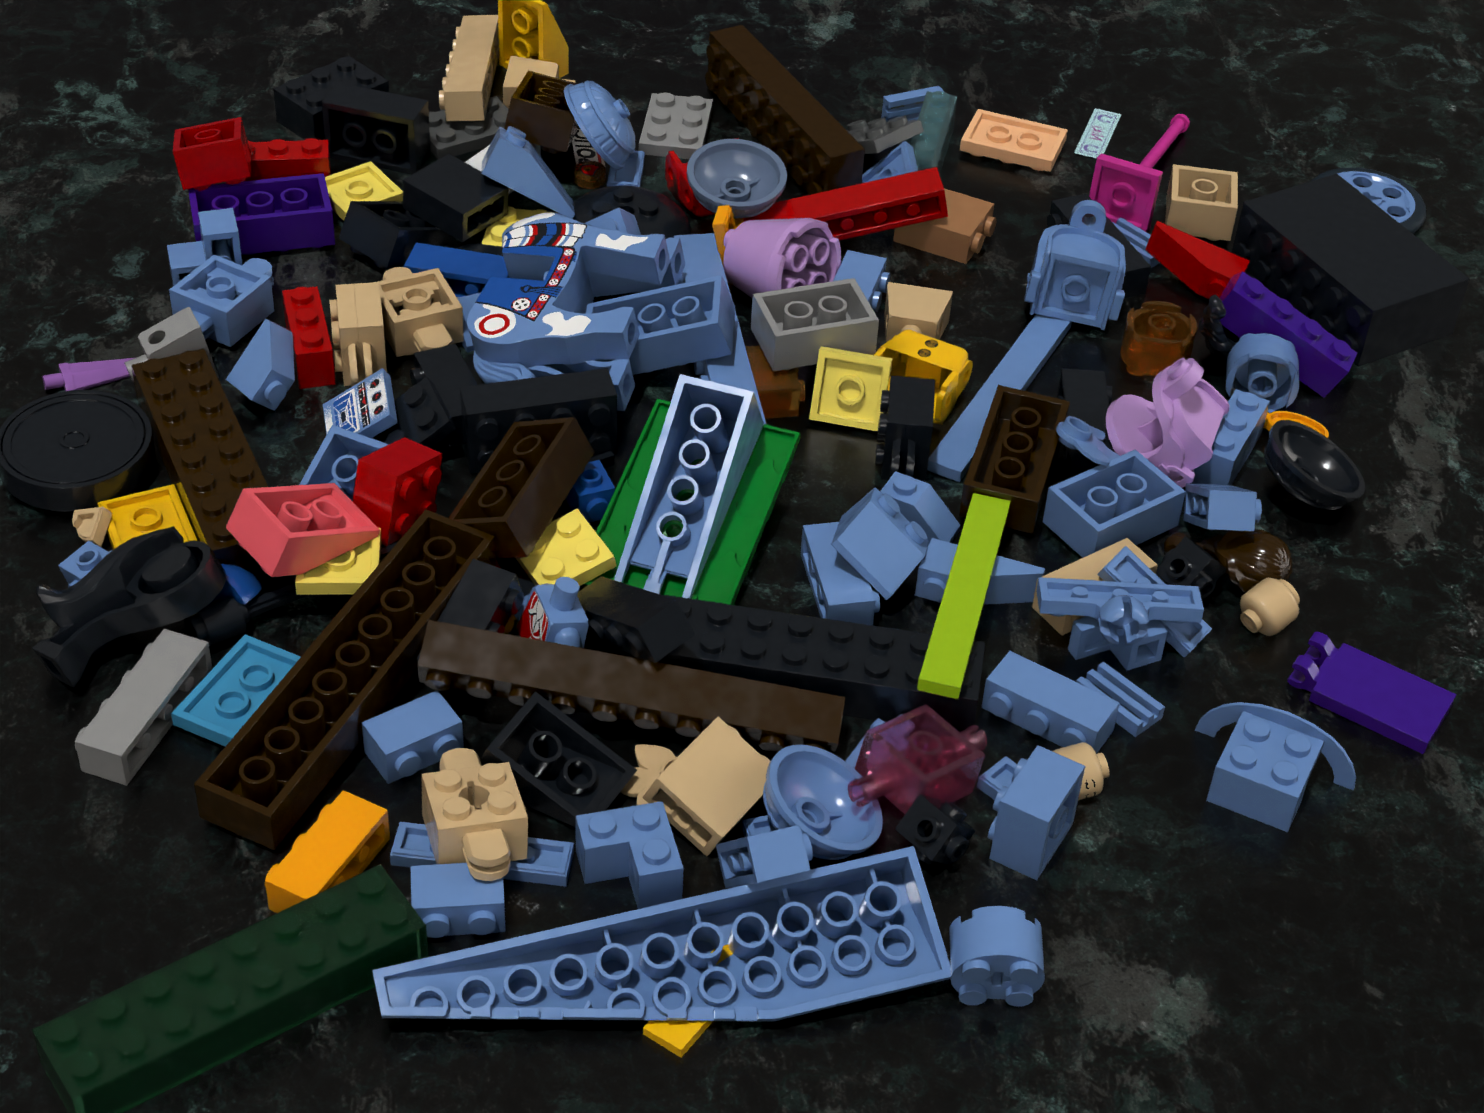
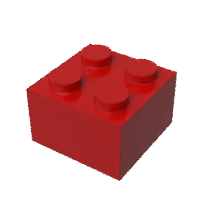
M242 117L175 130L172 152L183 190L194 188L198 191H203L212 184L226 182V184L233 185L243 182L247 177H251V152Z
M403 437L358 459L353 502L378 528H381V544L388 546L401 539L425 509L436 513L437 505L435 504L437 486L442 478L440 467L443 453Z

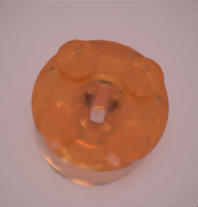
M1144 302L1141 305V309L1134 311L1133 307L1127 315L1120 350L1121 357L1127 364V371L1134 376L1148 375L1156 377L1160 371L1171 366L1178 359L1185 358L1187 360L1191 358L1197 332L1196 319L1191 314L1188 318L1180 313L1182 307L1169 302Z

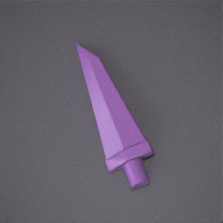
M134 358L58 364L60 373L42 376L45 390L64 387L65 391L86 390L130 377L124 362Z

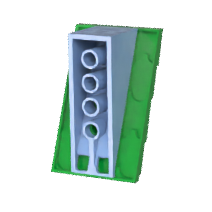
M680 374L671 402L661 399L656 400L596 530L598 536L614 555L617 567L581 586L586 587L602 576L660 595L734 605L744 577L748 573L766 522L772 513L782 483L786 479L801 439L800 432L764 424L754 391Z

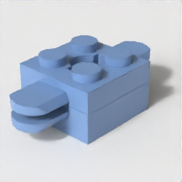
M213 255L169 289L172 314L190 307L201 327L205 340L209 338L232 347L274 312L272 265L267 260L260 258H251L243 265Z

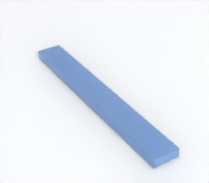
M1039 314L1033 317L931 454L928 461V471L957 482L962 480L969 470L998 385L1026 391L1070 330L1071 321Z

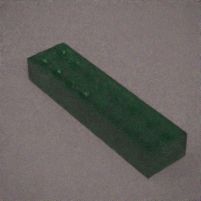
M380 864L32 1029L41 1065L69 1113H123L375 987L372 970L427 958L426 924Z

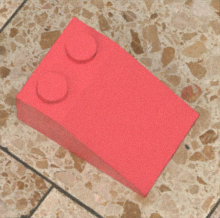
M335 483L245 488L242 490L226 525V529L234 536L239 545L258 562L261 569L270 577L304 574L378 537L380 529Z

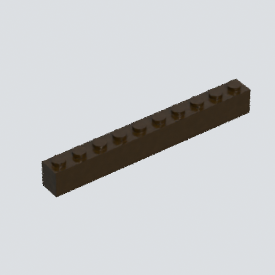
M428 620L417 665L419 682H423L426 686L435 690L446 691L450 688L466 690L468 694L477 698L498 696L508 698L510 702L523 706L536 691L564 714H572L578 711L592 714L594 718L606 722L621 719L632 721L636 726L644 729L670 728L675 729L678 734L686 737H698L717 717H720L727 725L735 728L747 743L759 745L761 749L773 753H778L781 749L792 745H810L835 755L845 704V697L665 663H654L649 660L434 620Z

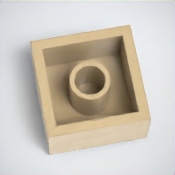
M1173 164L1166 196L1165 224L1195 237H1202L1212 241H1230L1238 209V172Z

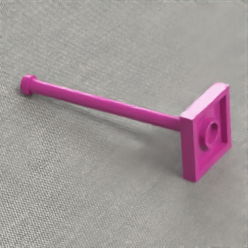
M1177 114L1172 118L1170 127L1140 164L1102 153L1097 157L1089 197L1104 207L1106 216L1111 222L1116 224L1117 219L1123 218L1148 233L1163 171L1153 169V167L1178 135L1184 133L1189 128L1190 120L1186 115Z

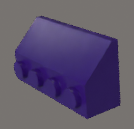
M1243 271L1232 276L1220 296L1226 309L1225 317L1220 319L1221 324L1239 338L1248 333H1267L1291 341L1295 346L1299 359V380L1325 398L1349 373L1357 352L1351 349L1346 342L1337 339L1323 329L1317 321L1309 319L1299 312L1290 302L1278 297L1264 287L1258 279L1250 277Z

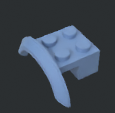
M1229 703L1209 710L1200 718L1195 731L1215 737L1222 727L1237 722L1215 767L1206 800L1208 802L1288 832L1299 809L1308 779L1320 752L1326 757L1332 767L1334 774L1333 783L1351 790L1355 788L1356 773L1353 763L1344 748L1331 735L1315 724L1288 711L1263 704Z

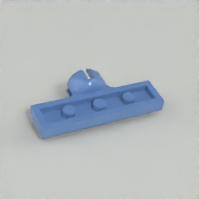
M1038 577L1036 592L1039 612L1041 614H1050L1058 617L1076 615L1095 618L1099 621L1100 632L1103 637L1114 645L1119 644L1118 636L1124 637L1126 646L1138 643L1147 635V623H1149V620H1165L1174 623L1202 622L1204 607L1198 586Z

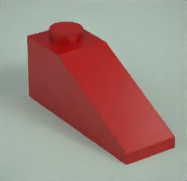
M1160 221L1156 222L1145 249L1196 294L1207 299L1212 295H1217L1220 298L1232 276L1242 271L1246 272L1250 260Z

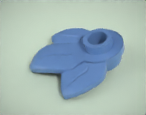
M1068 416L1064 422H1059L1056 427V432L1060 436L1059 440L1063 445L1073 450H1079L1085 457L1097 464L1108 466L1110 460L1120 456L1103 443L1105 439L1103 431L1089 426L1081 419Z

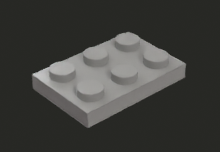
M666 92L652 93L639 140V151L645 152V155L666 157L668 151L674 150L679 158L690 159L697 149L705 145L713 111V99H706L701 96H676Z

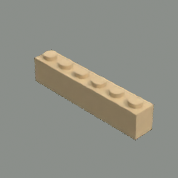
M498 15L463 16L461 26L456 27V39H453L452 44L453 51L449 53V64H446V77H443L442 80L443 90L439 91L440 110H445L446 121L485 120L499 58Z

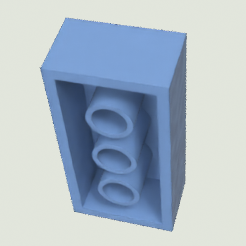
M722 275L587 304L586 313L605 312L623 306L634 307L640 335L629 358L633 375L732 354L735 305ZM599 359L595 361L608 362L616 359Z

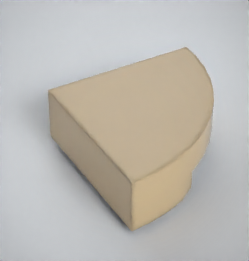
M105 507L74 510L72 524L76 528L78 536L84 542L91 541L101 547L113 513Z

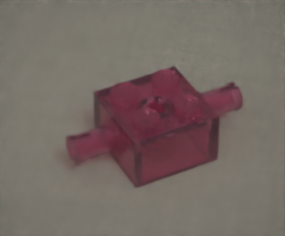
M927 704L867 730L855 766V770L863 777L854 779L848 784V794L851 801L855 802L858 800L856 805L863 807L868 805L869 802L885 796L899 810L906 814L919 794L939 799L942 803L945 800L954 802L971 794L985 758V754L982 752L987 746V738L984 731L979 730V732L974 733L978 731L979 727L972 725L966 728V730L958 732Z

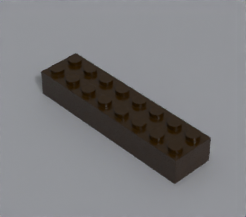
M743 25L710 32L709 45L706 48L708 72L705 75L708 89L714 92L722 104L728 107L737 120L741 121L750 131L752 136L756 137L763 146L779 156L786 167V171L795 179L796 183L809 195L861 184L865 149Z
M205 349L185 351L181 354L160 359H149L145 362L131 365L137 401L140 408L149 418L153 439L170 480L175 485L197 541L205 542L211 548L220 564L236 565L252 573L254 576L265 574L258 562L239 545L234 536L226 529V525L242 490L245 488L268 487Z

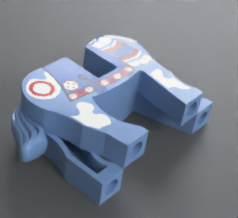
M540 213L517 221L502 234V253L509 278L491 276L467 318V326L474 346L473 364L478 376L485 384L608 368L617 393V411H625L635 388L629 358L640 335L634 307L623 306L605 312L586 313L587 304L593 303L594 297L644 292L677 285L685 267L680 238L670 237L665 239L664 234L633 235L618 230L601 229L581 223L559 213ZM599 359H616L608 362L595 361Z

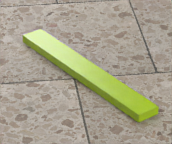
M976 493L972 495L917 686L919 691L959 699L1009 513L1010 500Z

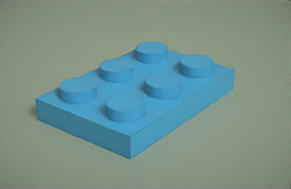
M245 634L171 713L173 725L226 747L301 656Z

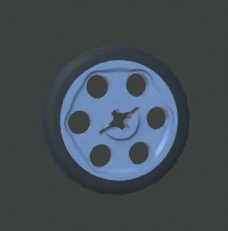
M1338 168L1321 173L1313 179L1317 180L1337 173L1411 233H1415L1426 219V205L1421 195L1412 186L1390 174L1365 168ZM1391 214H1397V215H1399V216H1401V217H1396V216H1393V215H1391Z

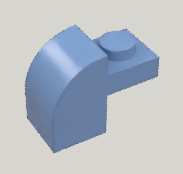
M1085 616L1073 621L1068 650L1075 660L1111 650L1127 671L1160 661L1168 632L1159 620H1149V623H1147V635L1138 643L1126 646L1124 637L1118 636L1119 644L1114 645L1101 634L1099 621L1090 616Z

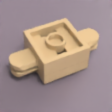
M395 267L383 274V280L378 282L380 286L384 336L396 357L413 355L416 352L463 342V307L439 268L413 273L409 268Z
M379 282L336 285L337 299L329 300L335 372H343L344 386L352 387L382 368L387 372Z
M455 748L443 753L440 760V771L422 774V817L436 864L467 863L469 872L477 880L494 881L501 879L508 874L510 861L527 859L528 815L509 762L488 763L482 766L476 751L467 748Z

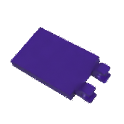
M1314 632L1308 641L1310 647L1306 653L1299 655L1293 663L1292 668H1294V671L1287 682L1295 688L1311 692L1309 701L1424 754L1451 709L1457 694L1348 644L1343 643L1337 649L1327 635L1321 632Z

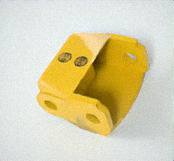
M903 330L895 335L874 354L876 356L893 358L890 379L891 376L898 375L935 380L933 423L943 424L952 412L958 396L969 381L973 368V362L968 360V353L965 349L912 330Z

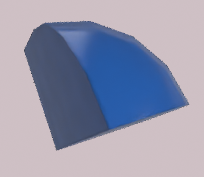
M221 564L226 571V582L213 602L230 595L240 604H246L259 593L262 585L252 573L236 565Z

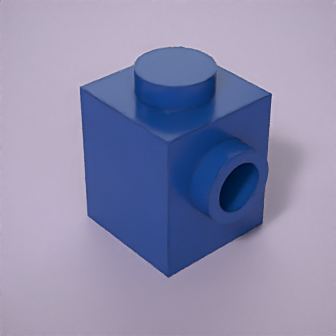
M600 460L588 462L584 472L579 476L568 497L565 499L571 511L578 508L588 523L602 520L615 491V487Z

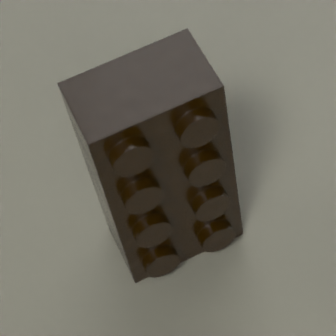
M528 70L511 97L504 129L507 130L508 126H512L527 135L525 138L527 141L542 146L541 149L545 152L560 154L561 151L567 152L579 126L567 105L564 88L569 84L576 85L577 83Z
M998 385L963 485L959 516L966 517L973 493L1010 500L1005 527L1033 534L1061 446L1060 436L1056 432V427L1059 422H1064L1066 417H1068L1070 401Z
M576 418L514 422L449 516L452 520L495 536L496 559L529 556L595 453Z

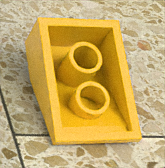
M498 0L499 65L507 69L510 56H518L557 63L559 65V78L569 73V47L548 4L541 0Z

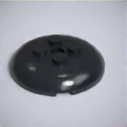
M629 185L608 186L585 193L572 202L575 210L573 219L581 223L588 222L614 209L621 208L635 215L641 235L664 234L665 239L674 238V235H691L690 222L683 209L669 197L651 189Z

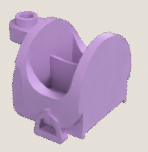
M1180 358L1171 366L1160 371L1154 378L1152 385L1153 402L1132 394L1123 395L1113 401L1107 409L1106 429L1112 447L1118 455L1121 456L1136 449L1177 485L1183 488L1186 486V483L1193 482L1195 473L1192 470L1212 458L1213 451L1211 448L1222 417L1228 413L1230 405L1211 384L1201 378L1204 369L1193 358L1187 360Z

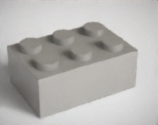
M855 278L753 294L751 330L773 371L789 370L817 364L821 346L870 355L876 353L879 319Z

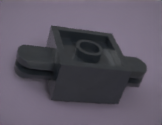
M891 376L889 390H882L880 412H886L887 414L880 413L877 440L884 442H877L875 464L882 465L881 480H889L896 471L926 482L933 430L934 379Z

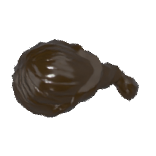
M1228 530L1225 534H1217L1201 542H1195L1227 569L1225 573L1232 583L1239 586L1243 594L1263 579L1269 577L1287 581L1292 573V558L1287 544L1264 530ZM1180 532L1173 533L1164 542L1165 553L1176 548L1181 540L1188 536Z

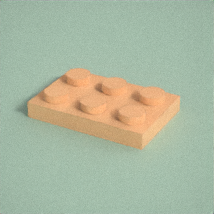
M978 109L961 139L960 151L968 152L977 157L985 156L998 159L1007 164L1015 163L1027 166L1036 171L1051 172L1066 141L1068 129Z

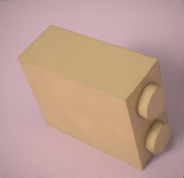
M717 717L656 778L642 798L648 803L663 801L669 822L704 855L708 856L716 848V844H720L763 798V789L770 760L750 746L735 728L727 725L720 717Z

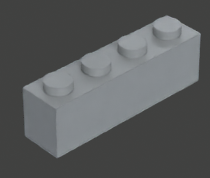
M163 629L155 641L146 646L143 656L132 670H128L124 674L121 684L111 697L106 698L102 702L96 716L87 727H83L79 731L75 740V749L82 772L126 786L129 784L173 725L171 713L212 670L209 642Z

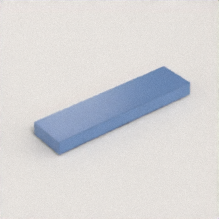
M399 822L390 853L391 865L411 868V866L436 864L425 824ZM528 837L527 859L510 861L509 872L503 879L566 887L574 855V843Z

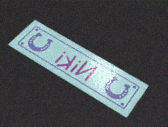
M1095 108L1074 153L1097 158L1101 153L1104 154L1122 114Z

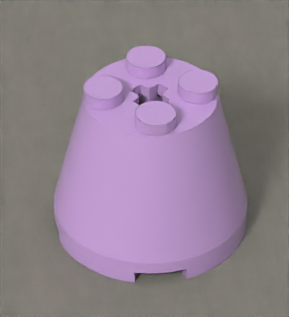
M812 218L745 221L736 229H729L724 236L725 252L723 265L727 282L753 298L755 293L832 282L841 265L839 239L833 237L830 229L827 227L828 223Z

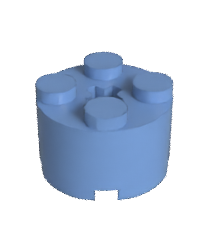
M1248 333L1240 337L1227 357L1226 392L1228 396L1231 397L1235 389L1253 393L1270 401L1268 413L1279 410L1284 406L1286 408L1290 406L1296 399L1299 391V359L1294 344L1277 335L1267 333Z
M987 906L972 910V918L962 923L960 916L956 918L949 928L951 983L955 990L959 992V1000L967 1005H979L987 999H1005L1012 1006H1025L1032 1003L1033 993L1042 987L1045 980L1042 927L1040 922L1035 918L1034 923L1025 919V911L1007 906Z

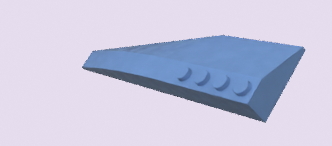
M914 846L372 970L382 1018L778 1021L951 979L950 962ZM728 944L733 954L717 964L723 946Z

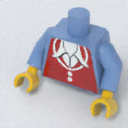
M559 577L555 584L546 583L534 586L530 594L523 597L521 608L517 614L511 615L504 634H509L514 626V620L517 619L516 629L520 637L584 648L589 624L577 596L580 588L578 582L570 577Z

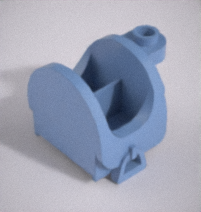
M1093 200L1081 201L1073 207L1069 224L1054 225L1043 231L1037 246L1032 270L1027 274L1024 302L1030 303L1031 315L1039 314L1099 327L1101 330L1105 329L1107 320H1118L1125 292L1122 290L1126 269L1125 248L1115 238L1103 233L1106 224V211L1100 203ZM1093 214L1094 216L1087 218L1084 215Z

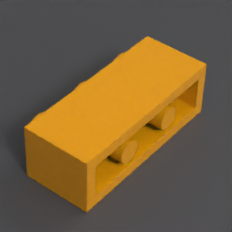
M344 790L331 804L325 805L311 828L306 833L300 834L295 840L292 850L280 863L274 864L268 871L265 878V888L269 910L315 930L390 840L388 810Z

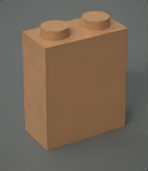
M944 188L948 217L894 229V242L967 264L974 253L978 254L986 236L991 237L996 226V218L993 217L994 203Z

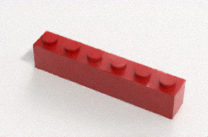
M933 167L775 202L765 212L754 217L744 218L743 220L745 222L748 220L812 218L828 223L827 227L830 229L833 237L844 240L948 217L945 190L938 168Z

